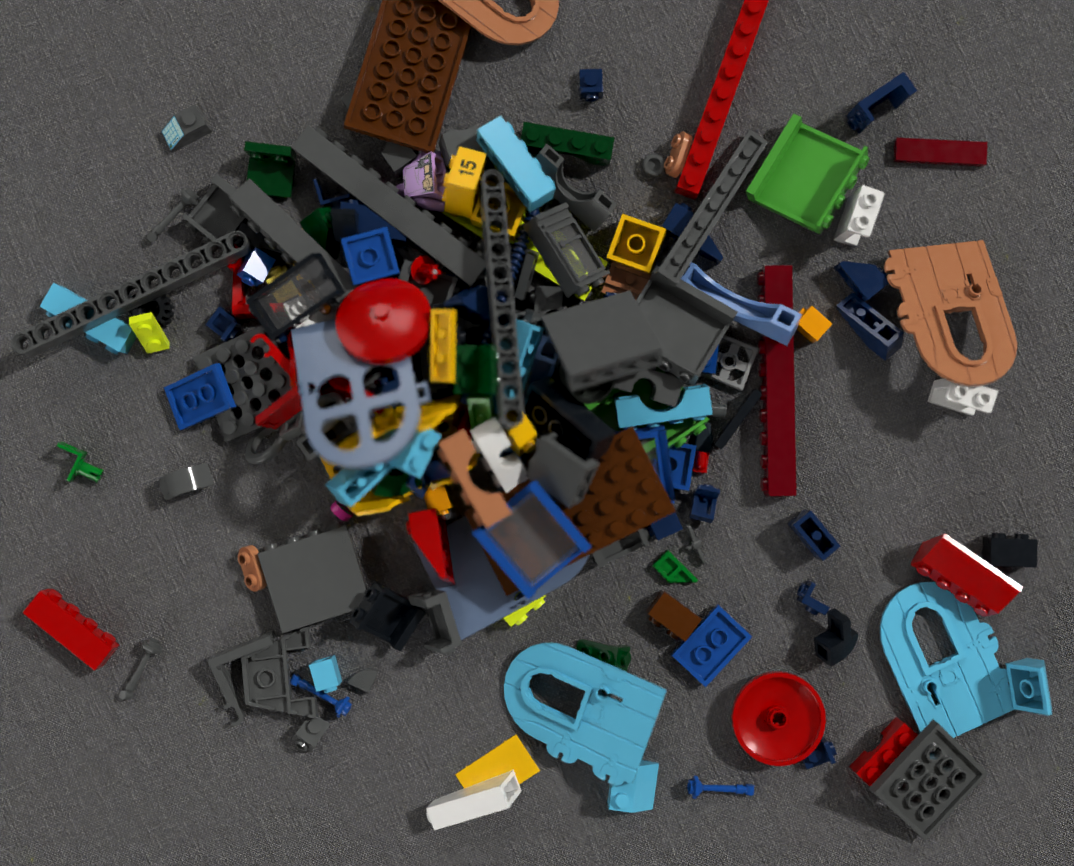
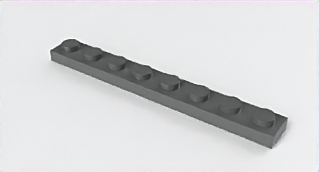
M750 129L748 130L655 273L657 276L673 287L678 284L768 141Z

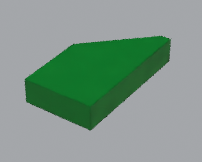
M669 550L652 565L668 583H696L698 581Z

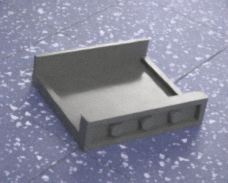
M656 266L636 302L662 347V365H659L658 368L665 372L669 371L683 383L694 386L738 311L681 279L673 287L655 274L659 269V266Z
M630 290L541 316L542 328H544L543 334H548L567 374L568 387L571 392L662 365V347Z
M342 522L329 526L330 531L321 533L320 529L307 533L308 538L299 540L298 536L285 540L286 545L277 547V543L264 546V552L258 553L282 633L354 611L364 599L367 586L348 529L350 528L349 524L343 526Z

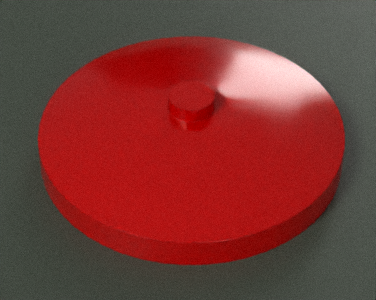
M395 278L376 279L358 286L345 297L337 311L336 331L342 346L354 358L375 365L392 364L410 357L426 342L431 332V308L426 296L413 284Z
M772 671L752 678L741 688L733 703L731 721L736 739L751 757L767 765L787 766L802 761L817 748L824 734L826 715L820 696L808 682L792 673Z

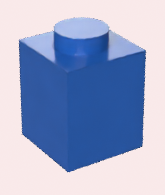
M255 247L246 256L236 275L241 277L242 282L257 287L264 282L276 260Z

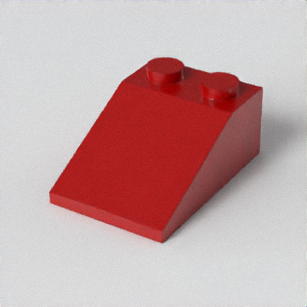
M436 508L408 513L409 521H406L408 535H411L441 579L451 586L455 585L445 517Z

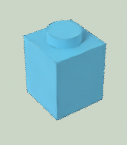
M335 655L315 660L309 664L316 692L323 690L324 693H329L337 690V686L342 682Z

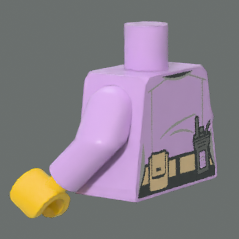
M421 152L411 164L404 167L403 183L396 185L399 189L397 194L401 197L409 196L417 203V207L429 211L443 212L445 210V202L442 201V196L446 188L443 187L446 168L441 152ZM450 213L451 216H454V217L459 216V215H455V214H451V213Z

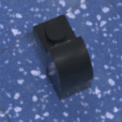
M835 608L827 611L828 630L814 637L815 655L830 667L844 660L852 652L858 639V633L851 628L850 618Z

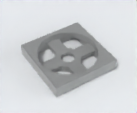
M724 335L720 344L731 342L728 352L724 354L718 353L717 362L722 366L719 376L702 373L701 376L743 391L759 348ZM740 346L747 354L748 363L738 359L737 353ZM727 357H731L734 361L731 366L725 364ZM733 369L744 372L743 376L737 380H727L730 371Z

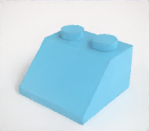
M1025 658L1006 663L1013 709L1052 715V704L1044 660Z
M641 760L633 784L626 781L618 786L609 784L608 809L629 813L652 810L659 763Z

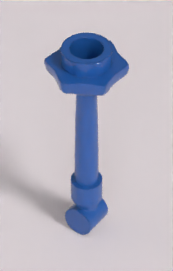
M294 673L290 679L292 685L299 686V688L307 690L334 705L338 718L341 715L346 716L352 707L350 697H345L338 701L323 691L316 692L315 687L310 682L302 680V677Z
M698 776L688 780L687 784L688 794H692L693 799H696L702 791L745 793L746 795L753 796L755 787L753 784H745V786L741 784L703 785Z

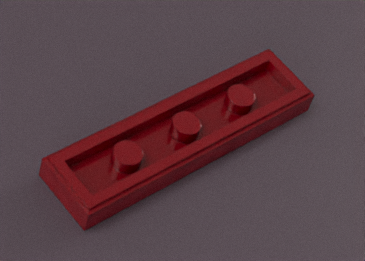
M896 138L894 140V162L985 166L987 165L988 142Z

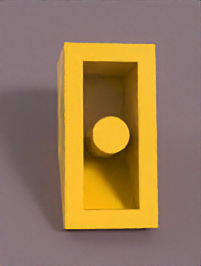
M508 412L505 415L509 422H516L517 418L514 413ZM525 413L524 419L515 429L506 430L502 428L511 443L509 447L519 457L524 453H530L536 447L537 432Z

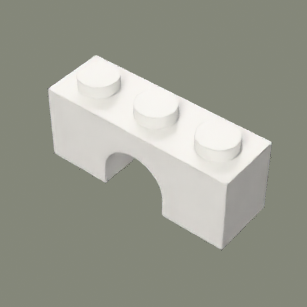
M496 417L470 430L474 437L471 442L477 454L482 451L484 457L481 460L487 471L493 470L494 474L491 477L497 488L502 486L505 492L508 493L515 486L529 479L526 477L527 472L516 452L504 457L499 456L505 448L511 446V443Z

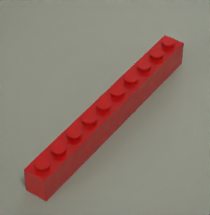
M743 0L674 193L695 200L700 192L769 0Z

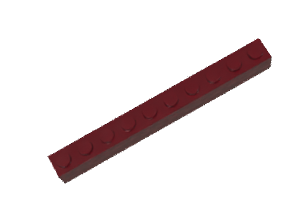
M768 265L762 267L760 272L757 273V285L761 286V295H758L757 302L781 304L793 310L792 265ZM762 334V340L758 342V352L762 354V363H759L758 369L759 377H762V386L759 387V391L762 393L760 400H763V409H760L759 412L760 423H763V432H760V445L764 447V455L760 456V466L764 468V478H761L760 482L761 491H764V496H797L794 335L786 346Z

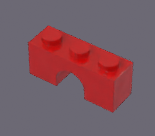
M897 717L881 732L883 739L880 744L870 752L864 750L849 766L869 786L881 776L918 736Z

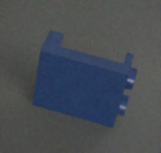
M902 72L856 104L846 116L848 125L852 130H856L858 134L862 133L875 120L870 110L886 99H889L894 108L897 109L917 91L906 73Z

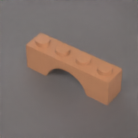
M464 429L438 443L440 449L437 450V453L443 463H449L452 469L449 471V474L455 484L460 483L464 491L460 494L467 506L472 504L476 512L472 515L479 527L484 525L486 529L512 514L500 493L483 492L471 482L468 475V463L476 450Z

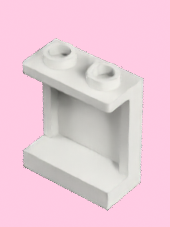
M862 185L852 193L845 204L834 240L856 247L860 236L869 237L876 221L884 192Z
M943 378L934 380L927 402L972 416L975 410L991 413L998 391L984 386H964Z

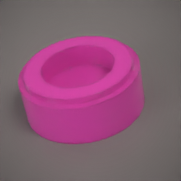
M338 500L330 506L331 511L344 522H348L353 516L351 510Z

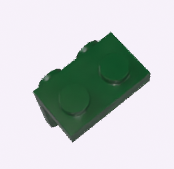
M580 639L577 642L576 650L626 672L631 662V646H611L586 639Z

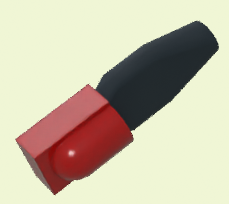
M707 423L705 425L707 428L696 435L694 439V445H696L692 470L694 472H707L709 452L712 449L713 442L710 423Z

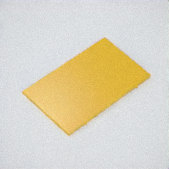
M515 734L455 775L463 788H467L513 769L519 784L538 773L540 769L517 734Z

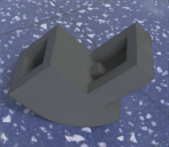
M208 463L180 469L159 478L160 488L165 500L214 485Z

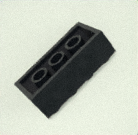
M550 376L530 383L523 400V409L537 432V438L540 439L542 436L555 432L558 435L556 442L584 462L593 458L598 462L608 451L616 432Z

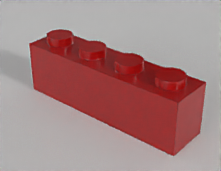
M54 589L39 591L22 613L94 671L103 667L120 646L115 642V637L108 632L100 630L97 627L98 624L93 619L85 618L80 614V609L77 606L65 602L58 591Z

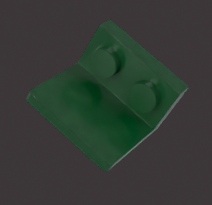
M245 141L244 151L250 156L247 180L250 178L268 196L291 198L297 156L293 148L290 146Z
M456 345L455 383H452V394L479 393L496 395V389L499 386V378L496 375L499 354L496 350V345Z

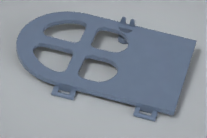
M336 318L292 329L291 333L298 374L297 383L300 388L299 393L302 401L306 433L309 442L318 455L327 462L346 469L375 467L398 455L415 435L420 421V405L431 402L427 382L418 384L415 382L411 358L408 357L402 361L385 365L369 364L354 358L344 349L336 331ZM376 366H387L398 372L400 386L396 391L374 397L366 396L363 378L368 370ZM333 377L347 378L351 384L352 401L327 409L319 408L317 400L320 397L318 389L321 385ZM424 389L425 397L419 398L418 390ZM395 404L404 405V419L396 434L385 442L374 441L370 413L373 410ZM355 416L360 436V444L357 448L343 451L326 440L322 433V426L326 422Z
M501 487L491 493H501L504 489ZM466 516L447 526L455 585L451 586L442 580L416 543L413 544L435 589L446 591L461 641L565 585L582 570L589 557L588 555L562 568L539 587L536 594L528 600L521 590L506 596L478 539L472 534L473 529Z

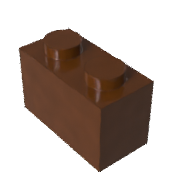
M664 590L660 591L646 610L650 615L648 620L657 627H660L661 624L669 629L667 634L676 641L681 638L686 642L702 620Z

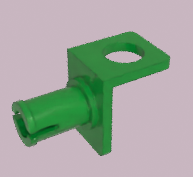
M65 442L57 443V447L78 456L66 481H74L75 477L79 474L96 483L99 482L100 475L103 474L104 469L86 463L85 457L87 452Z

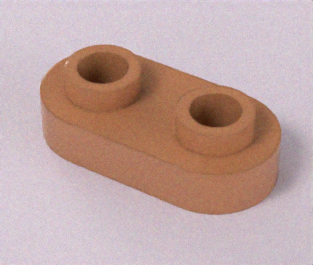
M682 131L673 137L671 153L664 163L667 175L676 178L683 170L692 143V135Z
M249 545L239 550L238 562L242 568L245 585L251 591L256 592L264 589L267 583L259 561V551L255 546Z

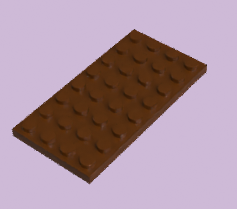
M382 0L345 118L344 129L424 153H434L472 26L438 0Z
M633 426L614 436L608 451L598 460L600 464L582 502L568 508L546 492L592 546L585 553L581 552L566 566L676 512ZM528 479L515 486L508 493L504 491L500 494L507 503L532 481ZM535 495L491 531L531 580L535 579L576 544ZM472 507L464 511L473 531H475L478 524L472 515L476 512ZM480 543L506 596L520 590Z

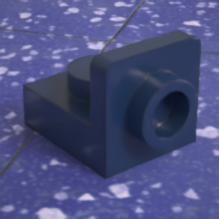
M579 69L580 99H585L587 102H595L599 98H603L602 69Z
M822 737L817 748L802 761L806 769L826 762L832 765L836 763L834 756L837 753L833 743L828 742Z

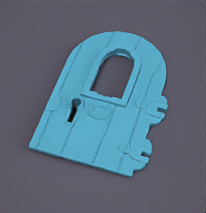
M919 582L908 585L895 594L882 613L880 641L919 732L921 733L934 719L955 738L1014 709L1007 669L1000 668L994 656V653L998 650V640L996 636L988 638V635L994 633L992 627L985 622H979L971 606L958 601L954 594L948 590L941 589L936 585V582ZM923 607L935 610L942 617V623L956 652L930 666L927 664L912 628L915 612ZM929 683L931 684L930 689L933 690L938 701L937 704L934 703L930 695L932 693L927 690Z
M539 643L520 652L511 662L504 682V698L508 711L515 723L525 733L547 744L546 749L552 757L558 759L561 752L563 753L561 761L565 763H574L577 759L582 760L593 766V772L599 779L604 781L606 774L610 775L608 783L618 786L623 784L624 781L633 784L667 690L559 643ZM539 673L552 674L555 678L584 690L585 694L583 700H581L580 709L577 711L576 719L534 698L531 688H529L532 676ZM601 689H604L609 695H604ZM610 693L622 698V702L610 697Z

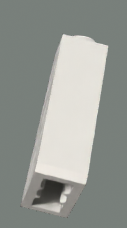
M514 769L433 800L426 808L427 819L432 824L433 829H441L508 809L522 791Z

